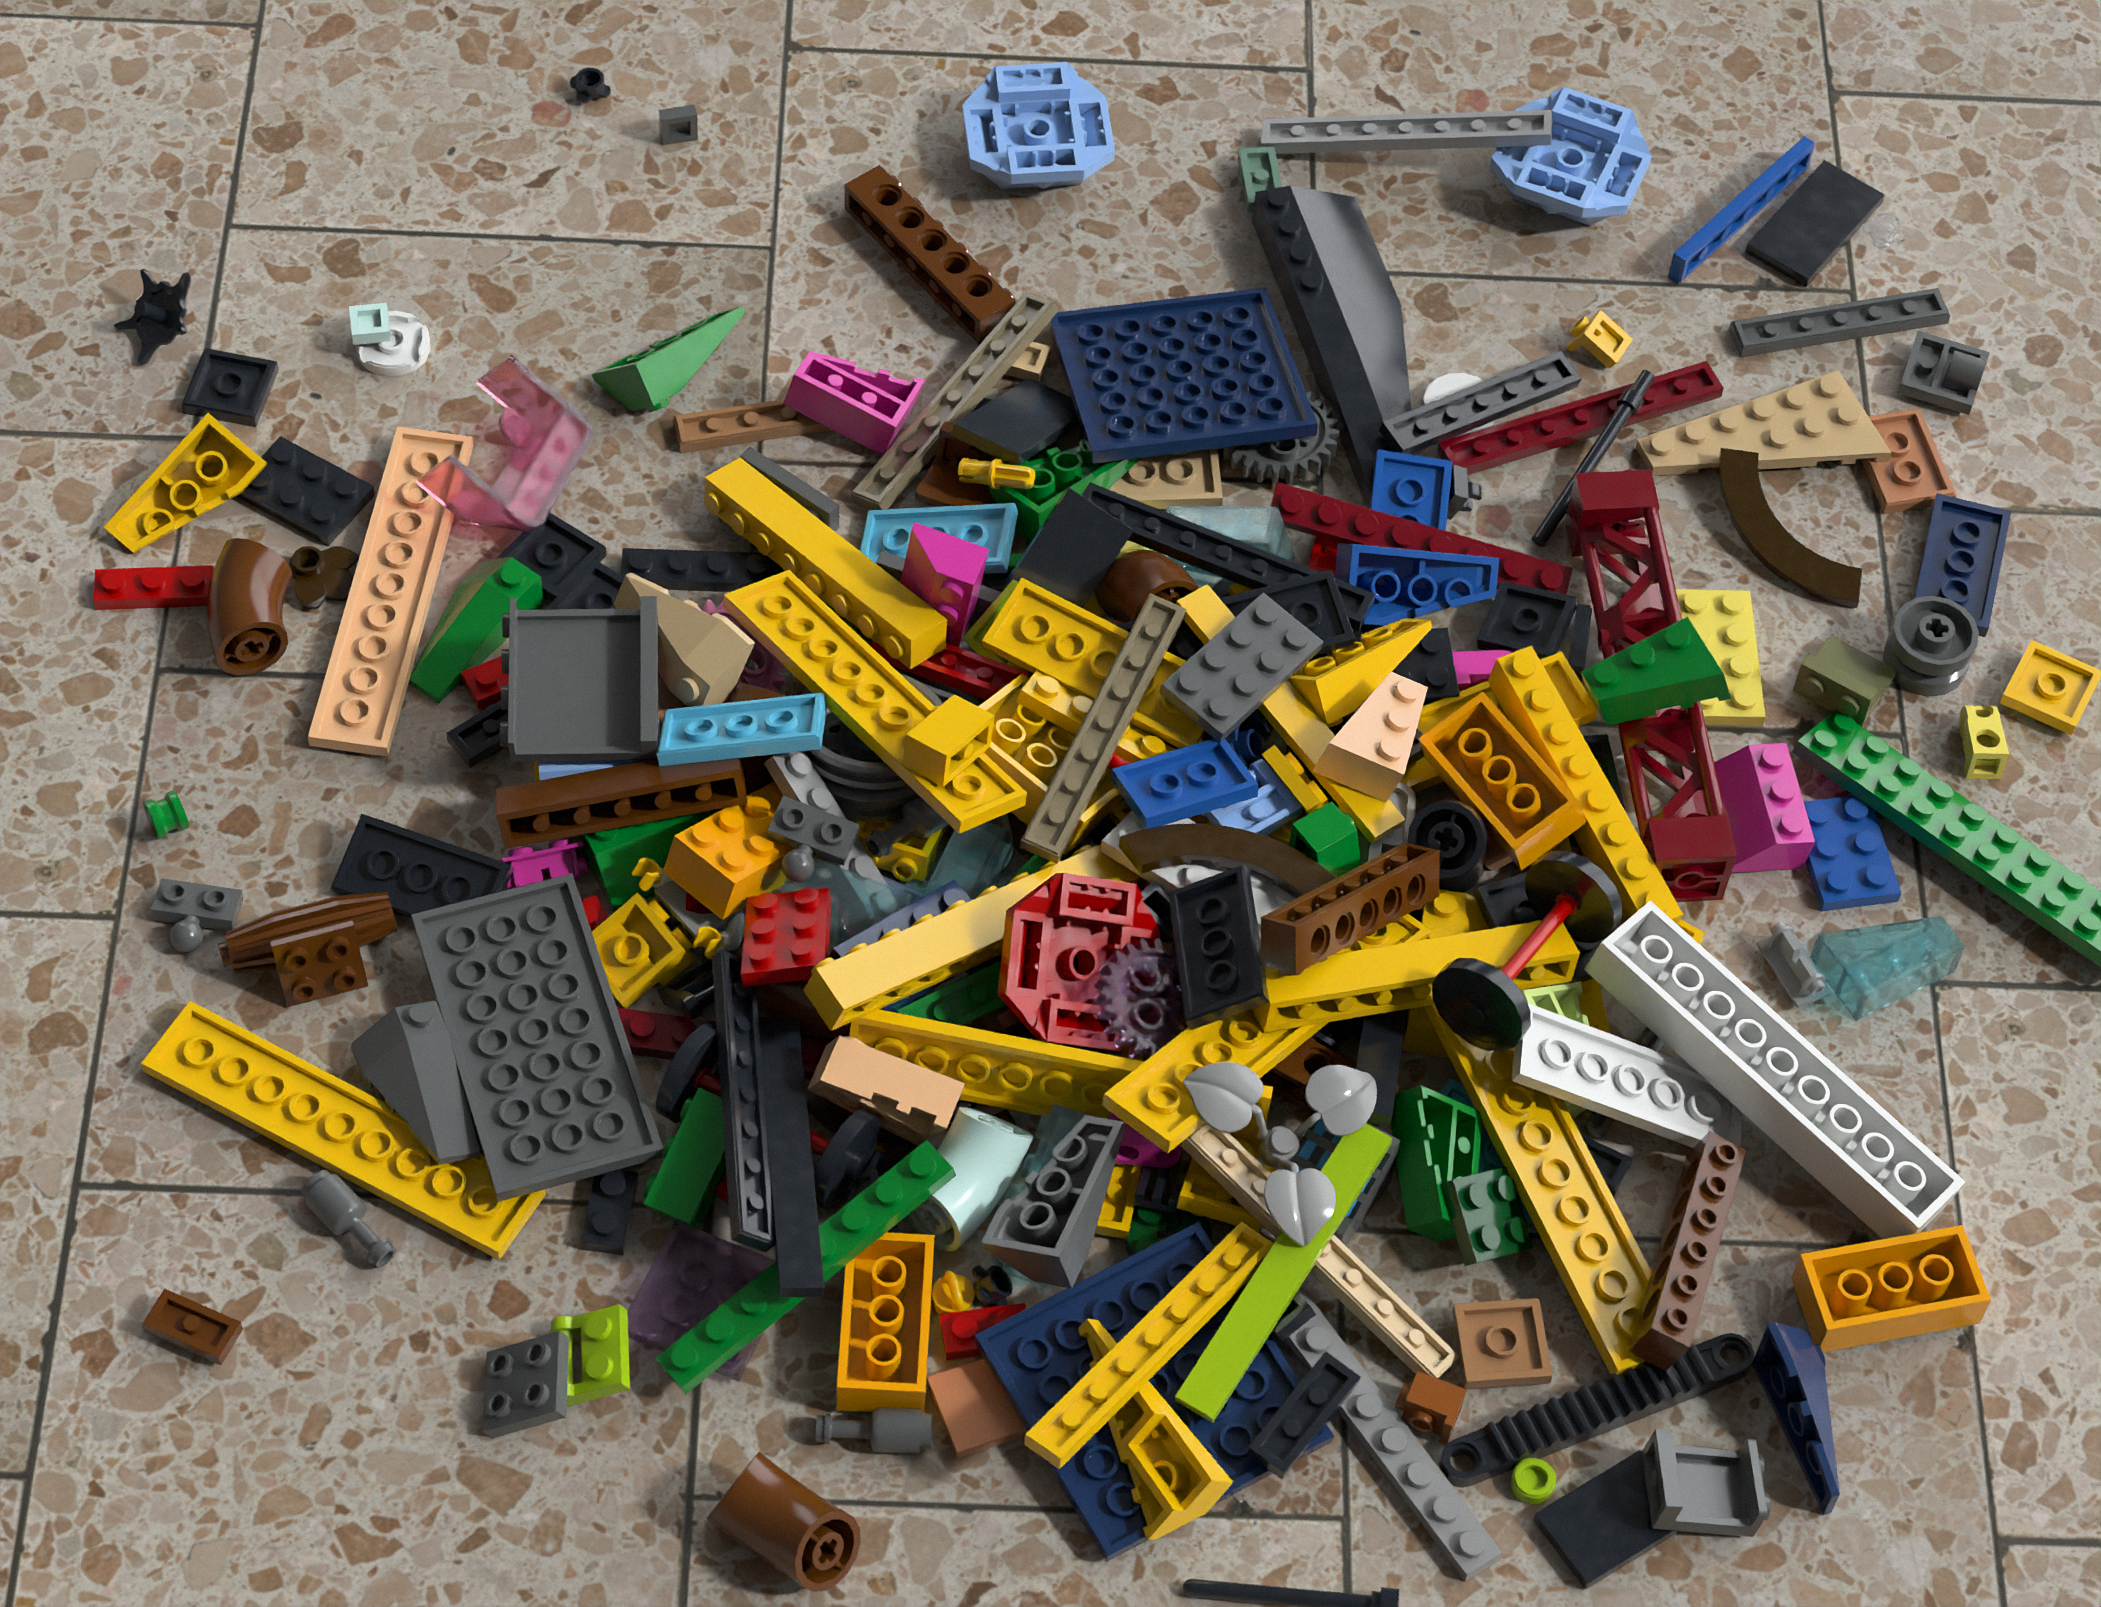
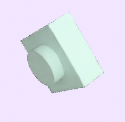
M387 303L349 306L353 345L391 341Z

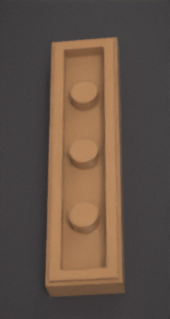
M785 399L673 416L680 453L830 431V428L783 404Z

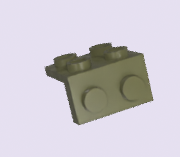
M1829 637L1815 656L1808 653L1803 660L1793 691L1831 712L1837 709L1843 715L1854 719L1862 727L1893 682L1896 671L1891 666L1835 637Z

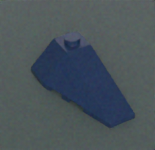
M1776 1322L1771 1323L1765 1329L1752 1366L1823 1515L1832 1512L1840 1491L1825 1374V1357L1820 1346L1813 1344L1807 1330Z

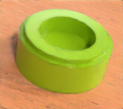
M1537 1458L1524 1459L1513 1470L1510 1481L1511 1490L1517 1499L1526 1504H1542L1553 1494L1556 1485V1475L1553 1468L1547 1462Z

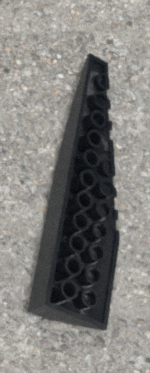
M1291 185L1255 192L1252 223L1326 407L1332 408V418L1338 419L1337 430L1340 431V442L1365 504L1369 508L1375 454L1377 450L1394 452L1378 430L1383 421L1412 410L1401 303L1356 197Z

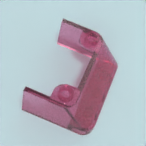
M511 354L480 377L476 383L505 407L499 418V429L503 437L516 447L494 486L491 488L452 454L420 476L416 483L467 524L529 532L546 520L591 442L593 432L585 416Z

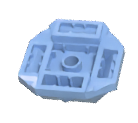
M1067 62L995 66L985 77V81L974 90L962 105L969 167L971 170L987 176L1001 189L1032 187L1046 189L1049 186L1081 185L1092 174L1114 161L1115 148L1106 96L1091 83L1079 77L1078 72Z
M1562 87L1550 93L1549 97L1532 101L1516 109V111L1552 110L1551 145L1496 148L1491 158L1490 168L1506 185L1515 200L1543 209L1548 214L1554 213L1588 226L1610 216L1626 215L1650 166L1652 157L1644 137L1637 128L1638 123L1631 109L1567 87Z

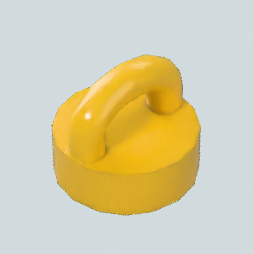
M950 1270L946 1271L944 1276L934 1283L932 1289V1306L938 1314L972 1310L975 1301L972 1283L962 1275L954 1274Z

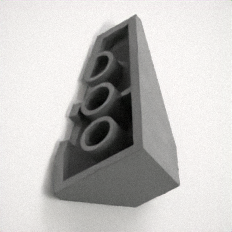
M436 1000L393 1008L351 1043V1050L362 1079L370 1088L375 1087L385 1098V1105L392 1113L398 1112L410 1126V1133L438 1165L480 1157L481 1151L451 1041Z
M1085 1115L1053 1149L1054 1157L1041 1171L1037 1173L1033 1170L1024 1180L1026 1187L1013 1201L1007 1198L997 1209L981 1242L983 1248L1034 1282L1072 1289L1091 1247L1126 1128L1124 1121Z

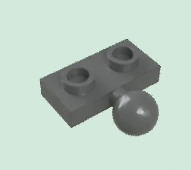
M783 796L767 830V837L796 848L784 856L781 863L782 872L786 878L793 882H803L814 871L815 865L812 854L844 866L858 835L860 824Z
M161 878L151 907L152 920L176 923L170 931V942L176 950L189 953L199 948L203 941L201 927L226 931L234 929L243 903V893L239 889Z

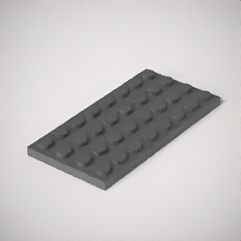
M573 874L411 915L436 1002L449 1034L466 1100L497 1202L661 1158L663 1146Z

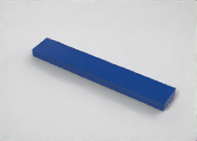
M1806 136L1800 139L1673 253L1668 278L1677 284L1681 283L1809 167L1815 142Z

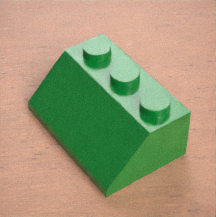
M708 811L580 835V842H583L582 853L613 912L618 910L636 893L645 900L655 896L654 889L656 888L652 886L647 891L642 890L638 884L642 877L633 876L631 872L641 858H650L657 862L661 868H664L674 836L708 818Z

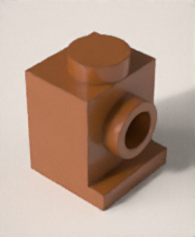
M1417 1371L1411 1386L1403 1384L1395 1408L1403 1411L1402 1420L1409 1422L1415 1429L1422 1432L1433 1431L1441 1434L1439 1442L1446 1445L1449 1442L1462 1409L1467 1390Z

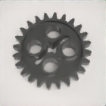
M1309 391L1306 394L1318 423L1317 436L1270 441L1261 444L1230 446L1220 449L1223 450L1222 459H1232V470L1244 467L1243 477L1245 478L1252 473H1256L1257 482L1259 483L1266 476L1271 477L1273 485L1277 484L1279 478H1285L1286 482L1291 485L1293 483V476H1298L1303 481H1307L1308 471L1319 475L1321 465L1329 467L1331 457L1336 456L1340 432L1337 430L1338 419L1332 418V408L1323 409V399L1312 402V392Z

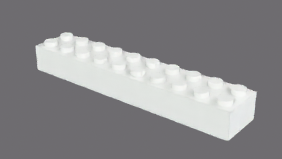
M1649 901L1602 941L1584 970L1882 1239L1920 1233L1947 1206L1964 1185L1965 1181L1653 902Z

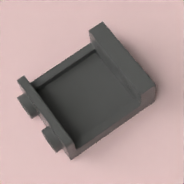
M1654 1430L1642 1450L1652 1529L1754 1537L1763 1521L1768 1519L1771 1509L1770 1497L1764 1492L1762 1480L1765 1468L1764 1459L1758 1455L1756 1440L1746 1439L1739 1450L1674 1445L1672 1430Z

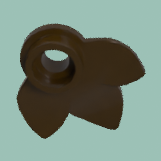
M304 546L297 549L289 561L292 577L295 579L294 593L297 599L311 609H318L326 597L333 601L347 600L354 578L348 570L356 564L359 555L348 548L333 546L323 551L313 546Z

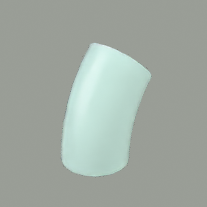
M960 1107L948 1133L937 1149L942 1157L954 1168L956 1176L906 1216L913 1228L919 1234L935 1235L934 1247L946 1252L956 1251L973 1235L1000 1201L1016 1175L1034 1136L1024 1129L990 1114Z

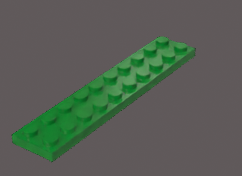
M1837 709L1797 741L1792 751L1796 756L2101 967V891L2086 882L2081 875L2072 872L2057 862L2046 851L2037 848L2025 840L2014 829L1996 820L1986 813L1982 807L1967 800L1954 791L1950 785L1935 778L1922 769L1918 763L1906 758L1890 747L1886 741L1874 736L1858 725L1854 719L1843 715Z

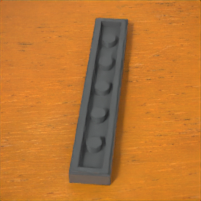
M1934 288L1731 321L1729 331L1740 357L1948 324L1951 315L1939 289Z

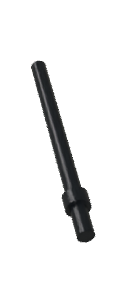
M1642 370L1632 387L1624 390L1616 403L1618 408L1531 539L1536 545L1544 547L1565 516L1576 473H1586L1595 470L1630 415H1635L1644 402L1642 397L1655 379V376L1650 371Z

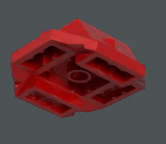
M1055 873L1006 910L998 995L1038 1041L1112 1052L1121 1051L1128 1044L1129 1039L1153 1015L1160 930L1151 912L1142 901L1143 896L1137 884L1070 873ZM1075 955L1078 958L1079 963L1077 971H1075L1073 967V958Z

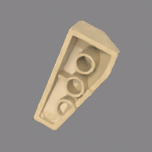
M633 573L625 575L614 602L616 609H640V596H657L658 673L668 689L687 707L722 704L729 701L755 642L727 617L718 613L710 615L698 609L697 603L688 599L682 602L670 596L667 589Z

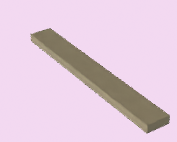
M1025 292L850 493L853 502L871 510H887L936 454L939 430L943 423L946 421L954 424L974 410L1058 312L1056 303Z
M1151 593L1149 594L1021 839L1020 848L1056 864L1058 863L1185 617V608Z

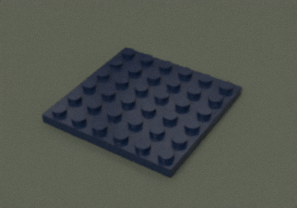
M1266 287L1057 312L1048 323L1092 463L1148 458L1157 455L1187 453L1214 448L1222 449L1230 446L1261 444L1270 441L1317 436L1318 423Z
M1199 1222L1073 1285L1072 1289L1067 1288L975 1335V1345L1027 1431L1091 1370L1089 1363L1094 1360L1087 1342L1088 1340L1086 1337L1081 1336L1078 1330L1087 1318L1098 1320L1118 1344L1215 1248ZM1241 1289L1148 1380L1233 1481V1484L1215 1504L1273 1474L1249 1456L1247 1450L1300 1383L1273 1338L1269 1335L1213 1423L1175 1401L1177 1392L1243 1292ZM1108 1421L1060 1469L1045 1460L1106 1562L1149 1540L1143 1530L1147 1523L1141 1504L1134 1502L1131 1493L1135 1486L1128 1464L1121 1462ZM1327 1424L1299 1459L1333 1441L1334 1435Z

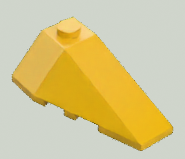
M207 413L103 528L134 554L242 493L267 465V462Z
M1404 618L1361 635L1362 642H1355L1354 646L1328 652V656L1308 661L1289 681L1328 728L1337 726L1343 722L1342 717L1352 713L1362 705L1388 674L1398 666L1432 629L1431 620Z

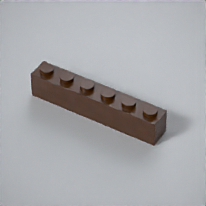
M657 758L496 789V816L505 849L748 803L741 758L659 766Z

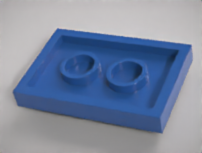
M1377 450L1374 460L1369 509L1446 531L1453 461Z
M1213 738L1112 769V782L1145 829L1163 826L1258 797V783L1226 739L1219 743Z
M1855 796L1805 801V809L1815 840V844L1806 860V866L1821 912L1898 902L1902 893L1874 809Z

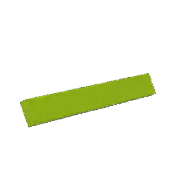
M1367 1123L1353 1134L1342 1137L1320 1171L1332 1182L1336 1193V1205L1330 1219L1305 1247L1299 1246L1281 1231L1175 1396L1176 1402L1212 1423L1215 1421L1392 1144V1137Z

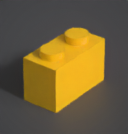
M954 694L941 706H935L929 716L917 726L913 725L908 729L903 738V747L905 748L903 766L944 787L991 747L994 715Z

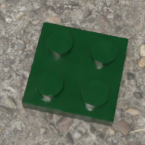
M1507 1167L1441 1183L1464 1266L1533 1248L1516 1184L1509 1176Z

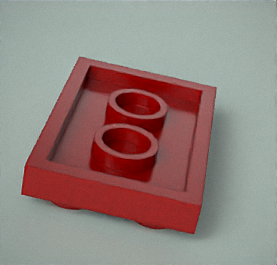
M829 887L818 889L804 888L793 892L763 893L758 896L747 897L741 977L744 987L811 978L813 975L811 970L814 966L827 959L829 955L832 904Z

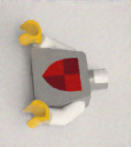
M641 858L631 874L642 877L638 883L639 887L644 891L649 890L652 886L656 888L654 889L655 900L670 916L665 921L672 930L678 927L687 936L693 946L690 950L701 963L712 959V956L720 949L728 952L739 948L744 937L746 907L722 920L664 874V868H661L657 862L650 858Z

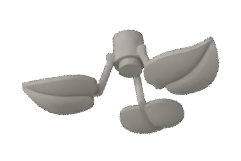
M1219 1062L1205 1065L1195 1070L1184 1079L1183 1085L1190 1094L1197 1113L1208 1126L1219 1132H1237L1247 1126L1251 1120L1252 1113L1255 1115L1259 1130L1257 1137L1262 1140L1258 1148L1259 1157L1265 1165L1280 1169L1273 1171L1268 1176L1264 1186V1200L1267 1209L1275 1223L1286 1236L1301 1247L1307 1246L1330 1219L1336 1205V1193L1332 1182L1322 1172L1313 1168H1307L1299 1172L1298 1165L1290 1161L1298 1151V1138L1320 1119L1325 1129L1334 1136H1347L1358 1131L1368 1121L1376 1104L1377 1088L1374 1078L1366 1072L1347 1066H1325L1317 1070L1310 1077L1305 1089L1306 1102L1316 1113L1311 1115L1294 1131L1285 1126H1277L1267 1131L1262 1110L1255 1105L1262 1096L1263 1084L1251 1069L1238 1063Z

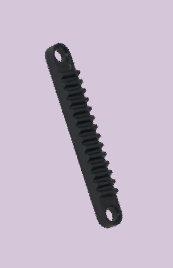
M1734 1333L1723 1334L1697 1345L1691 1343L1690 1348L1667 1371L1645 1361L1638 1368H1627L1620 1375L1614 1373L1605 1381L1599 1379L1592 1386L1587 1387L1583 1385L1574 1393L1568 1391L1559 1399L1553 1397L1543 1405L1535 1404L1528 1411L1522 1409L1512 1417L1506 1415L1497 1423L1488 1422L1482 1429L1447 1443L1442 1451L1439 1469L1453 1486L1463 1488L1475 1485L1513 1470L1524 1459H1541L1739 1381L1748 1374L1752 1366L1755 1354L1753 1346L1745 1337ZM1728 1348L1734 1349L1741 1354L1743 1363L1737 1366L1728 1365L1721 1359L1720 1352ZM1455 1454H1466L1473 1460L1474 1468L1467 1472L1458 1471L1451 1465L1450 1458Z

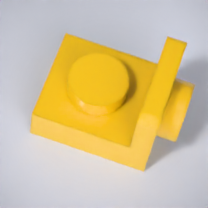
M1600 310L1588 319L1583 316L1575 323L1570 330L1573 337L1566 348L1572 352L1580 345H1583L1609 369L1619 361L1633 339Z

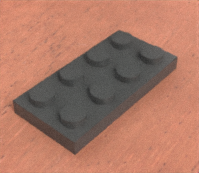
M1262 593L1161 684L1159 693L1220 743L1321 650L1324 641L1265 593Z

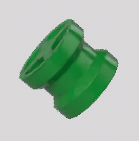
M174 790L166 793L165 797L161 800L154 801L150 799L143 802L146 816L158 840L166 837L171 830L178 829L182 831L189 828L185 810Z

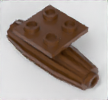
M387 892L341 895L271 912L224 933L226 941L218 943L224 967L233 966L234 973L277 970L286 1006L291 1007L368 987L360 948L397 932V927Z

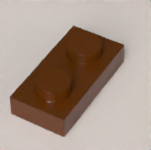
M165 1288L142 1323L144 1332L219 1365H222L243 1331L240 1321Z

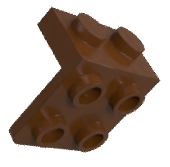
M945 421L939 430L935 460L916 488V499L933 507L996 504L986 485L960 482L959 477L961 475H958V467L963 458L992 462L998 458L951 436L954 424Z

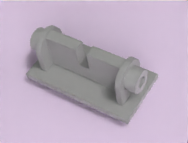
M1779 922L1770 929L1771 937L1756 943L1797 1008L1833 994V991L1825 981L1824 975L1820 973L1794 933L1792 926H1786L1784 922Z

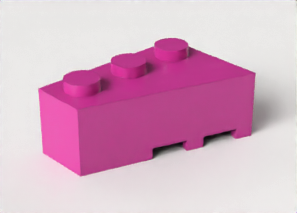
M809 351L794 373L783 404L884 455L912 413L925 380L914 377L912 382L890 377L891 371L879 368L878 373L855 368L856 362Z

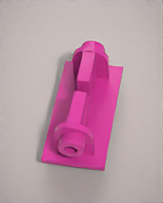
M566 838L548 843L549 849L533 852L532 847L527 846L508 851L509 857L502 858L501 861L512 865L514 868L507 889L544 881L541 870L549 869L551 879L568 874H573L574 879H580V874L588 873L585 857L577 858L576 853L582 852L583 842L573 844L572 838Z

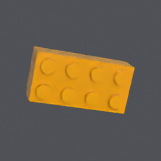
M1483 691L1418 738L1426 761L1463 803L1478 812L1485 822L1488 833L1521 871L1586 823L1580 801Z
M774 781L748 795L747 804L726 807L674 836L663 873L722 920L746 907L747 897L770 893L791 881L783 874L781 863L784 856L796 848L767 837V830L784 796L776 782ZM811 855L815 866L824 862L823 858Z
M1963 1225L1804 1253L1800 1255L1791 1277L1814 1344L1820 1346L1822 1352L1980 1324L1991 1302Z
M886 1232L845 1265L837 1377V1411L872 1413L876 1408L921 1409L922 1413H924L935 1235Z

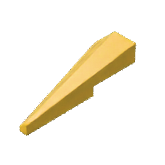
M1087 1318L1078 1328L1080 1335L1088 1340L1087 1342L1094 1360L1089 1363L1092 1369L1117 1345V1342L1098 1320ZM1149 1381L1108 1420L1121 1462L1128 1464L1135 1486L1131 1493L1134 1502L1141 1504L1147 1523L1143 1530L1149 1540H1156L1206 1514L1233 1484L1229 1476Z

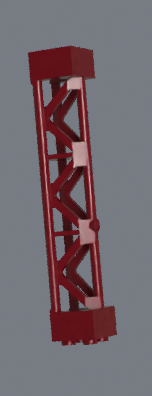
M1652 470L1590 471L1576 473L1565 524L1572 557H1583L1598 630V647L1602 651L1604 660L1624 650V648H1628L1682 620L1660 520V506ZM1644 525H1646L1649 541L1645 535ZM1627 554L1634 558L1639 575L1635 574L1611 555ZM1600 564L1631 587L1617 605L1611 608L1608 606ZM1701 701L1693 702L1694 707L1686 708L1687 713L1679 705L1656 710V715L1617 723L1640 838L1676 902L1723 900L1737 857L1728 814L1724 810ZM1646 751H1658L1680 764L1683 779L1679 778ZM1642 767L1676 792L1663 810L1655 816H1652Z

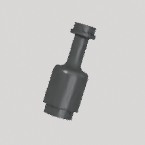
M918 795L903 805L901 821L885 831L881 829L873 830L871 835L866 837V845L872 855L880 858L883 855L887 856L892 853V845L909 834L918 839H925L947 826L948 823Z
M321 1170L307 1180L301 1190V1194L305 1197V1205L332 1233L344 1235L350 1232L368 1251L366 1259L370 1263H374L378 1268L383 1267L392 1260L397 1251L393 1246V1242L389 1238L381 1240L362 1220L366 1214V1205L337 1174H330L327 1170Z
M876 1408L873 1410L871 1418L866 1421L832 1420L831 1413L817 1415L816 1442L830 1444L831 1438H863L871 1443V1448L875 1452L920 1453L921 1449H931L932 1413H922L921 1409Z

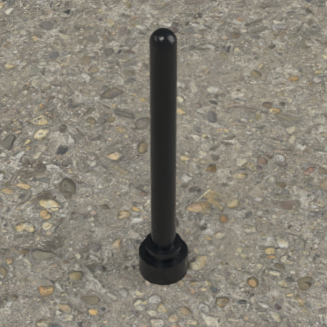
M1188 1579L1183 1584V1591L1187 1596L1296 1607H1398L1399 1605L1398 1588L1381 1587L1380 1591H1372L1371 1595L1202 1579Z

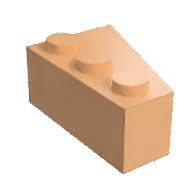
M1390 672L1330 741L1312 771L1387 802L1405 774L1428 687Z
M839 1035L826 1045L807 1090L852 1113L864 1109L881 1120L882 1128L919 1146L947 1128L965 1083L868 1047L854 1037H842Z

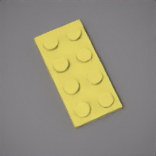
M1676 589L1682 619L1688 616L1724 673L1731 699L1719 701L1718 697L1701 701L1705 724L1763 726L1766 716L1750 591Z

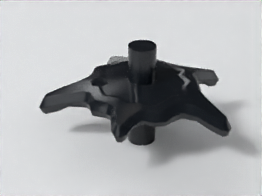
M146 269L140 270L143 281V294L136 300L135 313L130 319L114 324V327L119 330L135 329L137 331V335L141 339V352L137 360L139 365L147 364L161 345H169L175 340L177 335H185L187 333L184 324L187 312L185 301L192 279L188 272L183 273L179 282L171 286L169 282L164 280L157 284L149 271Z

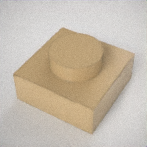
M1032 341L1005 374L1025 380L1031 378L1040 382L1050 358L1051 346Z

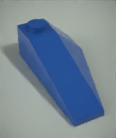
M1338 544L1334 578L1376 594L1374 604L1363 624L1386 625L1404 618L1418 617L1430 612L1496 597L1499 558L1358 544Z

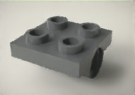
M1918 331L1897 393L1969 415L1990 352Z
M556 1331L487 1352L483 1432L496 1438L566 1418L568 1336L560 1331Z

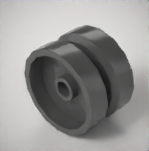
M1917 597L1905 603L1895 615L1882 659L1883 663L1895 669L1896 675L1893 681L1910 693L1927 697L1945 695L1957 689L1967 674L1970 660L1973 658L1977 647L1979 631L1975 619L1963 606L1942 597Z

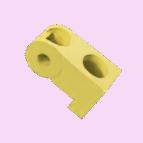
M1962 706L1959 717V730L1963 739L1962 744L1966 759L1964 763L1965 778L2001 779L2009 751L1997 707Z

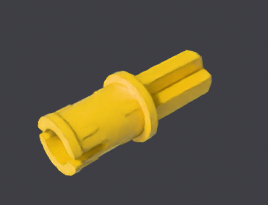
M963 458L958 467V475H961L959 481L962 483L989 485L991 489L996 490L1000 486L1030 489L1034 485L1035 471L1025 466L1004 464L1001 459L987 462Z

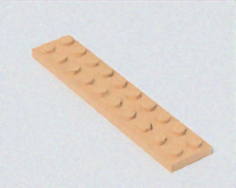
M397 426L308 734L309 746L389 756L473 449L472 437Z

